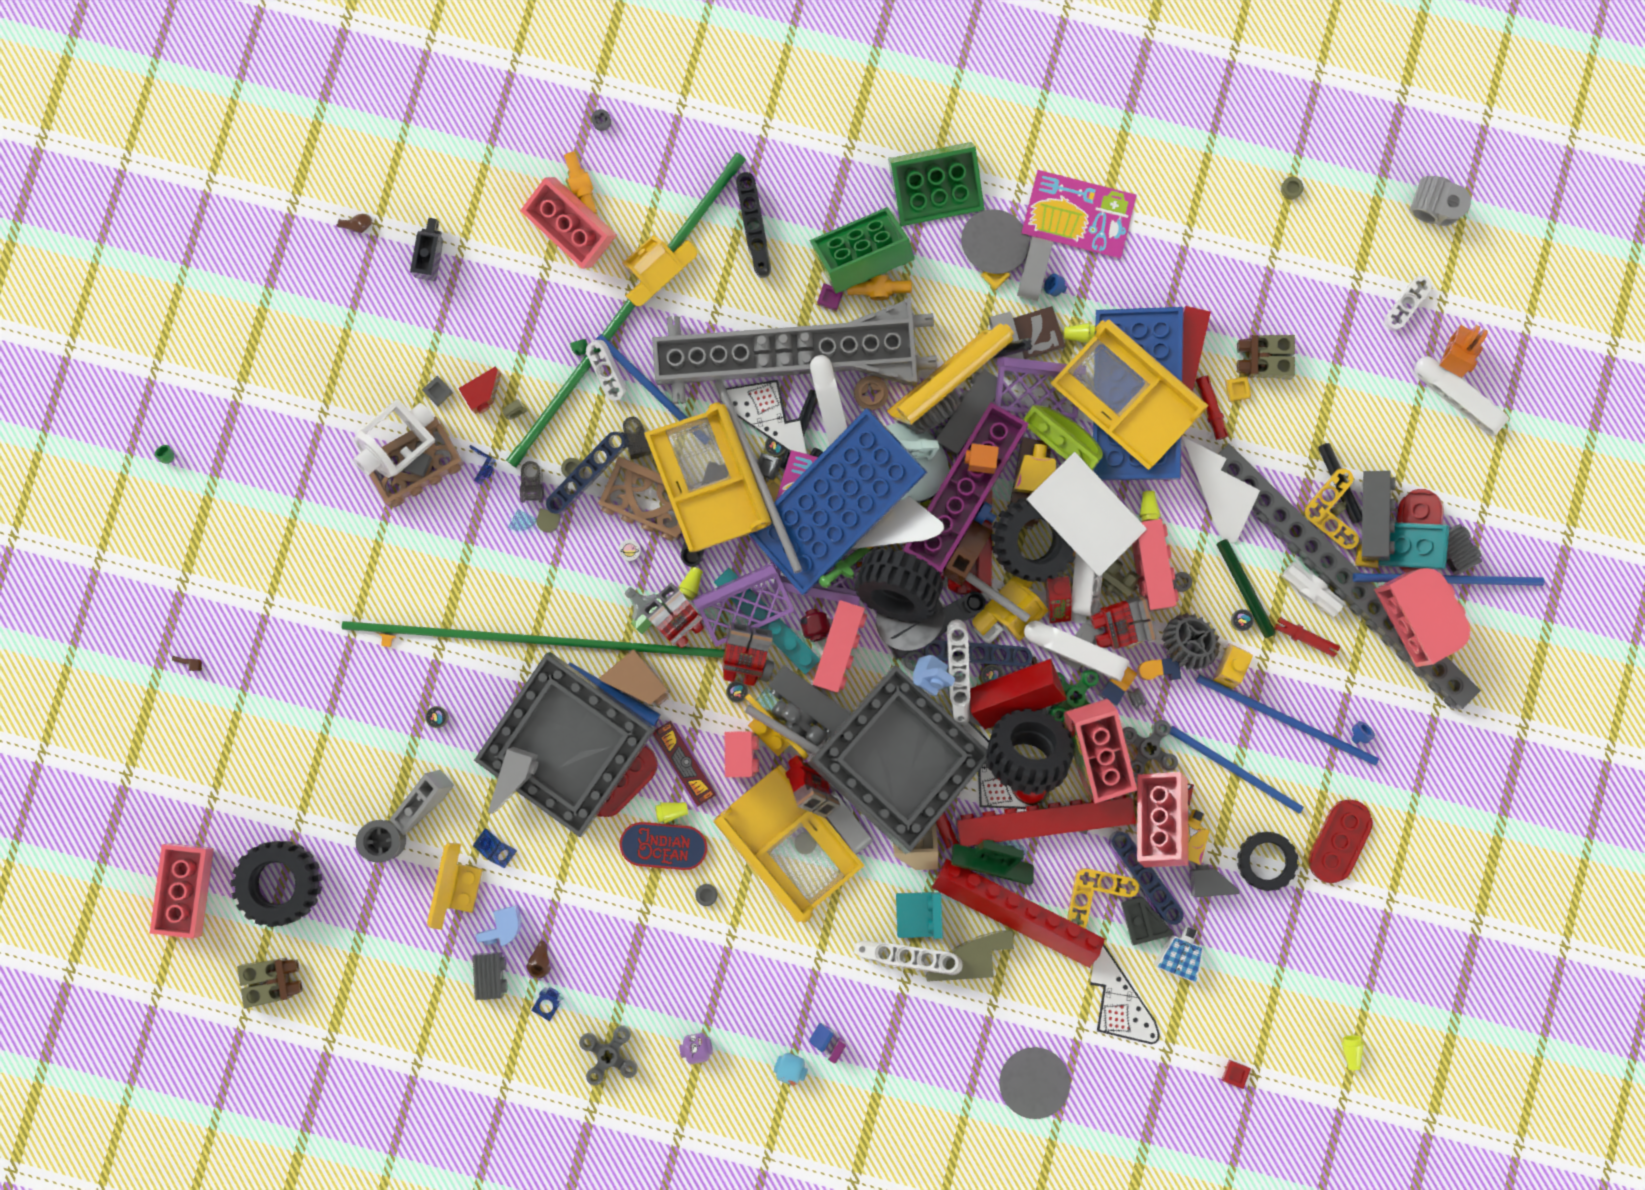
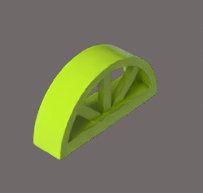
M1033 405L1023 419L1029 423V430L1066 460L1076 452L1093 471L1103 456L1099 444L1085 429L1051 408Z

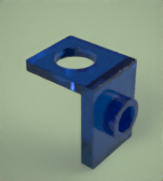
M470 445L469 448L472 451L486 458L474 479L476 483L482 485L485 478L488 479L494 471L493 465L496 460Z
M487 828L483 830L473 844V847L487 860L502 868L508 865L517 852L515 848L500 841ZM504 850H508L507 857L503 860H498L499 854Z
M544 987L540 991V996L531 1011L551 1021L564 998L560 996L561 993L556 989ZM543 1000H549L553 1005L552 1010L548 1013L540 1009V1003Z

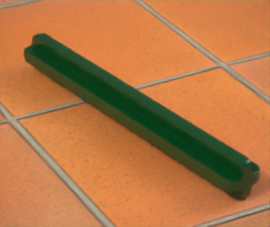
M1227 539L1219 541L1216 546L1263 636L1269 638L1275 635L1276 631Z

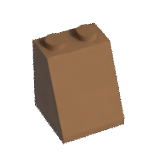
M634 649L599 677L602 682L650 705L657 704L660 706L669 698L667 694L671 692L643 657Z

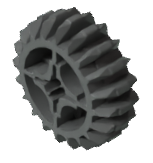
M952 390L913 424H907L909 428L916 434H921L941 424V422L951 416L961 404L956 390Z
M1185 613L1177 615L1167 623L1161 640L1165 642L1163 648L1168 649L1166 655L1173 657L1172 662L1177 661L1179 667L1185 665L1186 670L1193 668L1194 671H1197L1200 668L1208 667L1209 664L1215 661L1220 652L1218 649L1221 644L1217 642L1220 636L1214 634L1216 629H1211L1209 626L1210 622L1205 623L1203 617L1197 618L1196 614L1189 615Z

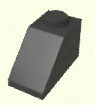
M1208 864L1195 865V869H1189L1191 896L1193 897L1240 894L1236 886L1216 869L1209 868Z

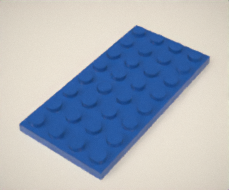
M1183 307L1096 310L1095 327L1102 320L1105 322L1111 320L1177 379L1183 382ZM1099 346L1095 350L1094 395L1114 413L1118 414L1145 384L1105 347ZM1093 421V438L1099 444L1103 453L1093 472L1102 481L1181 480L1182 436L1148 470Z
M866 408L774 502L800 562L802 571L794 573L773 521L768 527L752 532L749 535L802 595H806L819 582L822 575L825 576L928 472L869 408Z

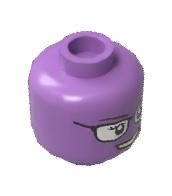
M704 1033L687 1035L683 1039V1044L679 1045L681 1058H686L689 1064L706 1062L709 1060L710 1055H713L711 1039L706 1037Z

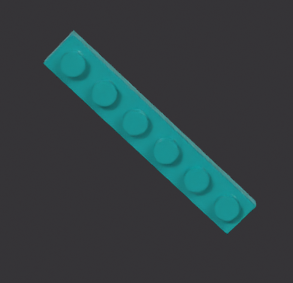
M728 567L714 581V584L719 587L739 577ZM748 589L743 598L756 602L758 596L751 589ZM730 597L729 599L738 607L740 600ZM759 599V604L767 606L761 599ZM742 601L739 609L745 615L751 616L754 605ZM756 607L753 618L764 620L769 611ZM780 618L759 627L772 631V642L805 675L820 661V658Z

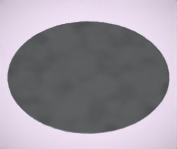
M991 209L981 211L968 220L962 231L961 243L967 259L975 267L988 273L1001 274L1014 270L1024 261L1029 249L1028 235L1021 233L1023 224L1015 216L1002 210Z
M938 600L934 611L935 614L895 639L890 638L916 624L918 621L915 623L909 621L902 622L877 613L876 628L878 634L886 644L898 650L909 651L922 648L931 643L940 633L944 623L943 606L940 600Z
M1039 1047L1025 1048L1013 1054L1004 1064L999 1080L1000 1092L1006 1105L1016 1114L1029 1119H1041L1054 1114L1063 1106L1069 1094L1070 1077L1063 1061L1053 1052Z

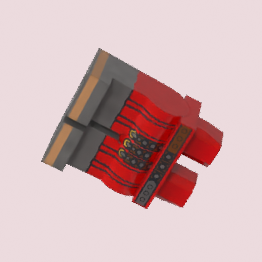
M671 582L657 595L671 611L670 613L656 598H653L640 611L673 645L676 644L678 647L683 648L689 641L685 635L690 630L697 634L704 629V625L701 622L703 618L688 602L683 593ZM669 592H674L666 599V595ZM653 607H657V608L649 615L650 610H651Z
M1142 595L1108 607H1102L1099 613L1090 616L1094 629L1105 628L1106 633L1095 636L1097 646L1101 648L1111 647L1115 650L1133 643L1156 639L1147 599Z
M730 622L722 659L723 679L725 681L734 682L736 674L740 673L744 674V684L755 686L758 677H762L769 646H771L773 639L772 631L752 627L750 632V626Z
M795 755L788 761L790 769L785 774L789 779L798 807L826 818L841 806L838 798L831 796L829 783L808 762H804L801 756Z

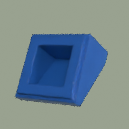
M819 1023L809 1042L820 1052H824L834 1036V1030Z

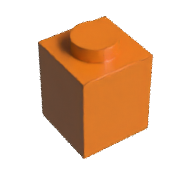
M972 444L971 449L966 450L965 463L969 464L968 471L994 474L999 447Z

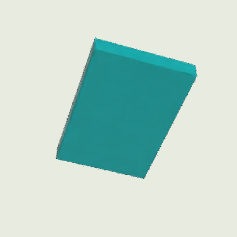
M1395 523V533H1391L1390 541L1395 542V553L1390 554V561H1379L1378 565L1446 570L1450 526Z

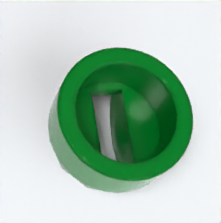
M586 339L570 343L571 350L575 355L581 356L586 353L588 346Z
M162 445L155 451V457L163 464H169L174 460L175 454L169 445Z

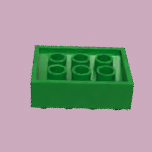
M972 142L888 158L900 226L985 210L976 146Z
M888 207L809 240L835 293L845 291L852 286L866 282L875 276L885 274L889 270L915 260L909 238Z

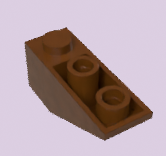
M974 520L949 561L943 576L962 586L993 530Z

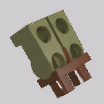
M1251 335L1249 339L1237 341V353H1248V360L1237 361V373L1248 374V378H1282L1283 380H1291L1295 376V357L1293 356L1295 354V335Z
M285 957L237 966L240 986L264 982V984L246 986L241 989L244 1009L286 1000L303 991L301 980L290 982L289 973L299 971L298 959L287 960Z

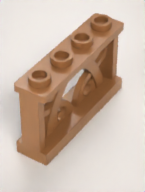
M436 416L425 429L434 438V433L439 431L446 445L436 446L435 442L423 452L432 457L424 478L400 472L393 476L395 479L392 481V488L396 484H399L401 488L397 493L391 494L386 489L387 481L390 478L385 476L380 481L375 470L369 475L385 505L397 507L405 502L404 499L412 495L414 497L424 491V487L429 484L433 486L443 480V476L459 472L462 469L461 466L465 464L441 421ZM410 430L381 448L390 459L393 456H398V465L405 459L400 451L406 446L409 450L417 449L416 444L421 440ZM436 451H448L451 455L450 462L446 465H440L439 460L445 457L440 454L436 455ZM433 467L437 469L436 471L431 473ZM407 482H413V484L407 487Z
M618 456L615 467L598 502V505L602 507L601 511L611 516L617 513L622 516L621 520L633 524L634 521L642 524L641 528L648 532L659 531L662 533L661 537L669 541H673L674 538L680 539L682 531L679 523L672 528H668L663 524L666 518L672 522V517L667 512L671 510L674 512L671 502H667L662 497V492L666 489L660 473ZM621 469L625 470L624 485H615ZM641 478L644 480L642 487H632V484L638 485L636 483L637 479ZM653 483L658 484L657 496L664 505L651 511L642 512L633 492H643L650 488ZM687 485L688 490H695V488ZM616 490H625L626 495L620 494L616 497L623 500L621 505H614L610 500L611 494ZM630 505L634 514L625 511V509ZM657 517V524L648 521V519Z

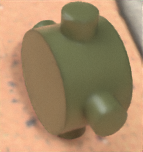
M1340 501L1331 509V513L1338 516L1346 509L1347 503Z

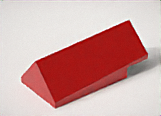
M1051 658L970 688L971 714L984 730L994 727L996 722L1001 720V717L1008 713L1011 715L1012 711L1020 710L1022 712L1024 709H1031V711L1035 712L1067 700Z

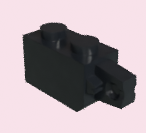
M428 217L426 229L422 228L421 231L417 232L410 273L415 278L430 281L437 280L444 241L442 232L438 231V219Z

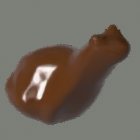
M362 213L355 215L350 220L338 219L336 227L363 233L372 224V218L370 215Z
M540 941L537 944L526 965L528 973L534 978H544L551 970L547 953L548 947L545 941Z

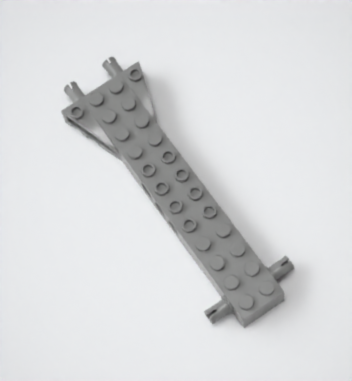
M911 297L895 305L887 306L878 312L870 313L848 323L681 335L680 317L674 316L673 325V319L670 316L666 318L668 336L652 337L655 381L657 385H672V403L679 404L678 395H680V402L684 404L686 403V383L811 374V360L815 356L824 355L830 359L834 372L856 370L903 385L917 387L918 370L937 369V356L917 357L915 355L914 330L917 327H934L933 313L914 315L912 313Z

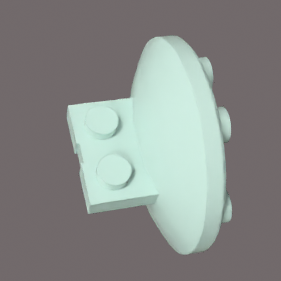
M904 423L887 425L888 430L928 472L901 500H905L907 496H910L917 503H921L933 498L948 475V460L942 446L927 431L916 434Z

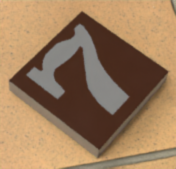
M1053 306L1013 318L1019 340L1027 338L1032 340V349L1022 352L1024 359L1027 360L1066 347Z

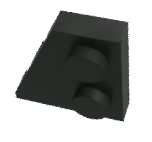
M1142 896L1120 902L1133 946L1174 935L1171 928L1167 926Z

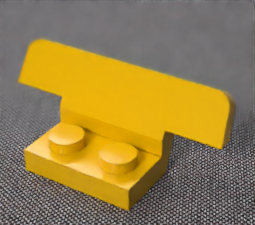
M652 235L622 262L623 266L640 281L625 297L637 307L644 305L696 258V248L687 240L675 252H672L663 240Z
M1013 576L999 593L1031 615L1025 623L991 599L985 608L973 618L972 624L984 636L998 621L1006 627L1014 639L1020 642L1025 637V626L1031 621H1040L1049 610L1040 598L1029 589L1034 582Z
M750 694L744 697L754 708L784 725L772 714L768 707L763 708ZM755 718L748 724L749 728L777 756L791 745L804 760L809 757L801 746Z
M447 843L444 846L427 920V926L430 928L442 930L447 909L474 912L483 869L457 864L461 848L460 843Z

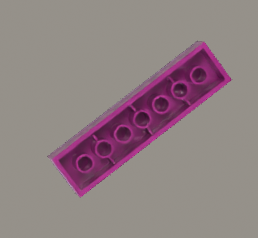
M990 402L927 508L928 512L943 523V531L939 535L927 540L907 542L903 549L905 553L913 554L917 558L927 561L928 565H932L936 572L942 575L1021 441L1029 423ZM972 444L999 447L994 474L968 471L969 464L965 463L966 450H970Z

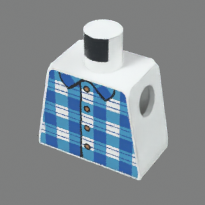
M1185 926L1181 938L1174 935L1169 936L1153 965L1197 983L1203 954V947L1194 944L1198 931Z

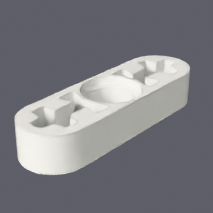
M1418 276L1411 281L1385 316L1384 324L1387 329L1397 331L1406 324L1431 290L1432 284L1429 278ZM1422 282L1424 284L1423 289L1420 290L1416 295L1413 294V292L1418 288L1417 284ZM1404 298H1410L1413 301L1411 309H1406L1403 306L1402 301ZM1399 312L1403 313L1398 318L1399 323L1392 324L1393 319L1391 317H1395Z
M594 340L586 348L587 356L605 395L610 400L617 401L626 394V385L607 344L602 340ZM600 348L601 352L594 353L593 349ZM605 357L606 360H603L602 362L598 363V360L603 359ZM602 365H608L611 368L610 376L603 374L601 370ZM613 377L615 378L614 381H611V382H609V383L607 382L608 380L612 379ZM618 387L620 391L613 393L612 388Z

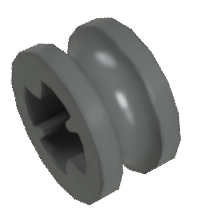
M604 109L593 112L591 120L594 128L598 131L607 130L611 126L609 113ZM601 116H604L605 120L607 121L602 122L601 125H599L598 120L596 119H600Z
M1186 572L1175 574V580H1172L1173 587L1178 592H1184L1192 586V578ZM1178 576H1181L1182 579L1186 578L1185 588L1176 584V581L1179 580Z
M911 651L905 657L904 662L909 670L914 671L915 667H912V663L908 662V658H912L911 655H917V659L923 657L918 651Z
M1136 688L1134 692H1128V697L1136 710L1139 709L1140 705L1146 706L1145 698L1139 688Z

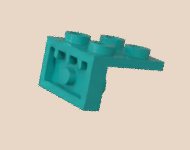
M940 892L896 894L898 938L933 937L934 939H943Z

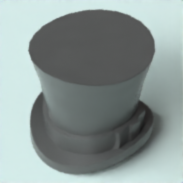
M374 820L365 824L357 833L355 840L356 849L368 861L375 863L386 862L398 857L402 853L406 845V835H403L390 820Z

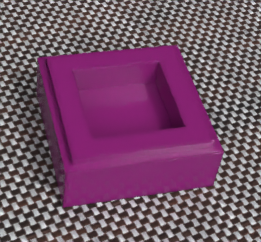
M823 283L817 305L837 312L844 291L835 293L831 285Z
M838 1038L828 1055L830 1062L837 1063L846 1047V1041Z

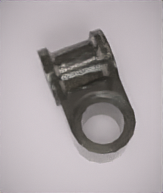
M634 416L626 418L623 422V430L629 439L627 448L631 460L652 455L644 434L645 430L642 422ZM631 422H634L636 425L639 424L634 433L628 430Z
M527 461L521 466L520 501L521 503H525V501H539V503H543V469L536 462ZM530 466L537 468V473L533 477H528L527 469Z

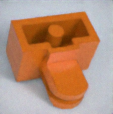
M1460 325L1450 337L1439 366L1461 378L1468 371L1472 372L1478 363L1475 359L1483 349L1481 344L1484 342L1488 331L1483 329L1479 333L1480 326L1475 325L1472 330Z

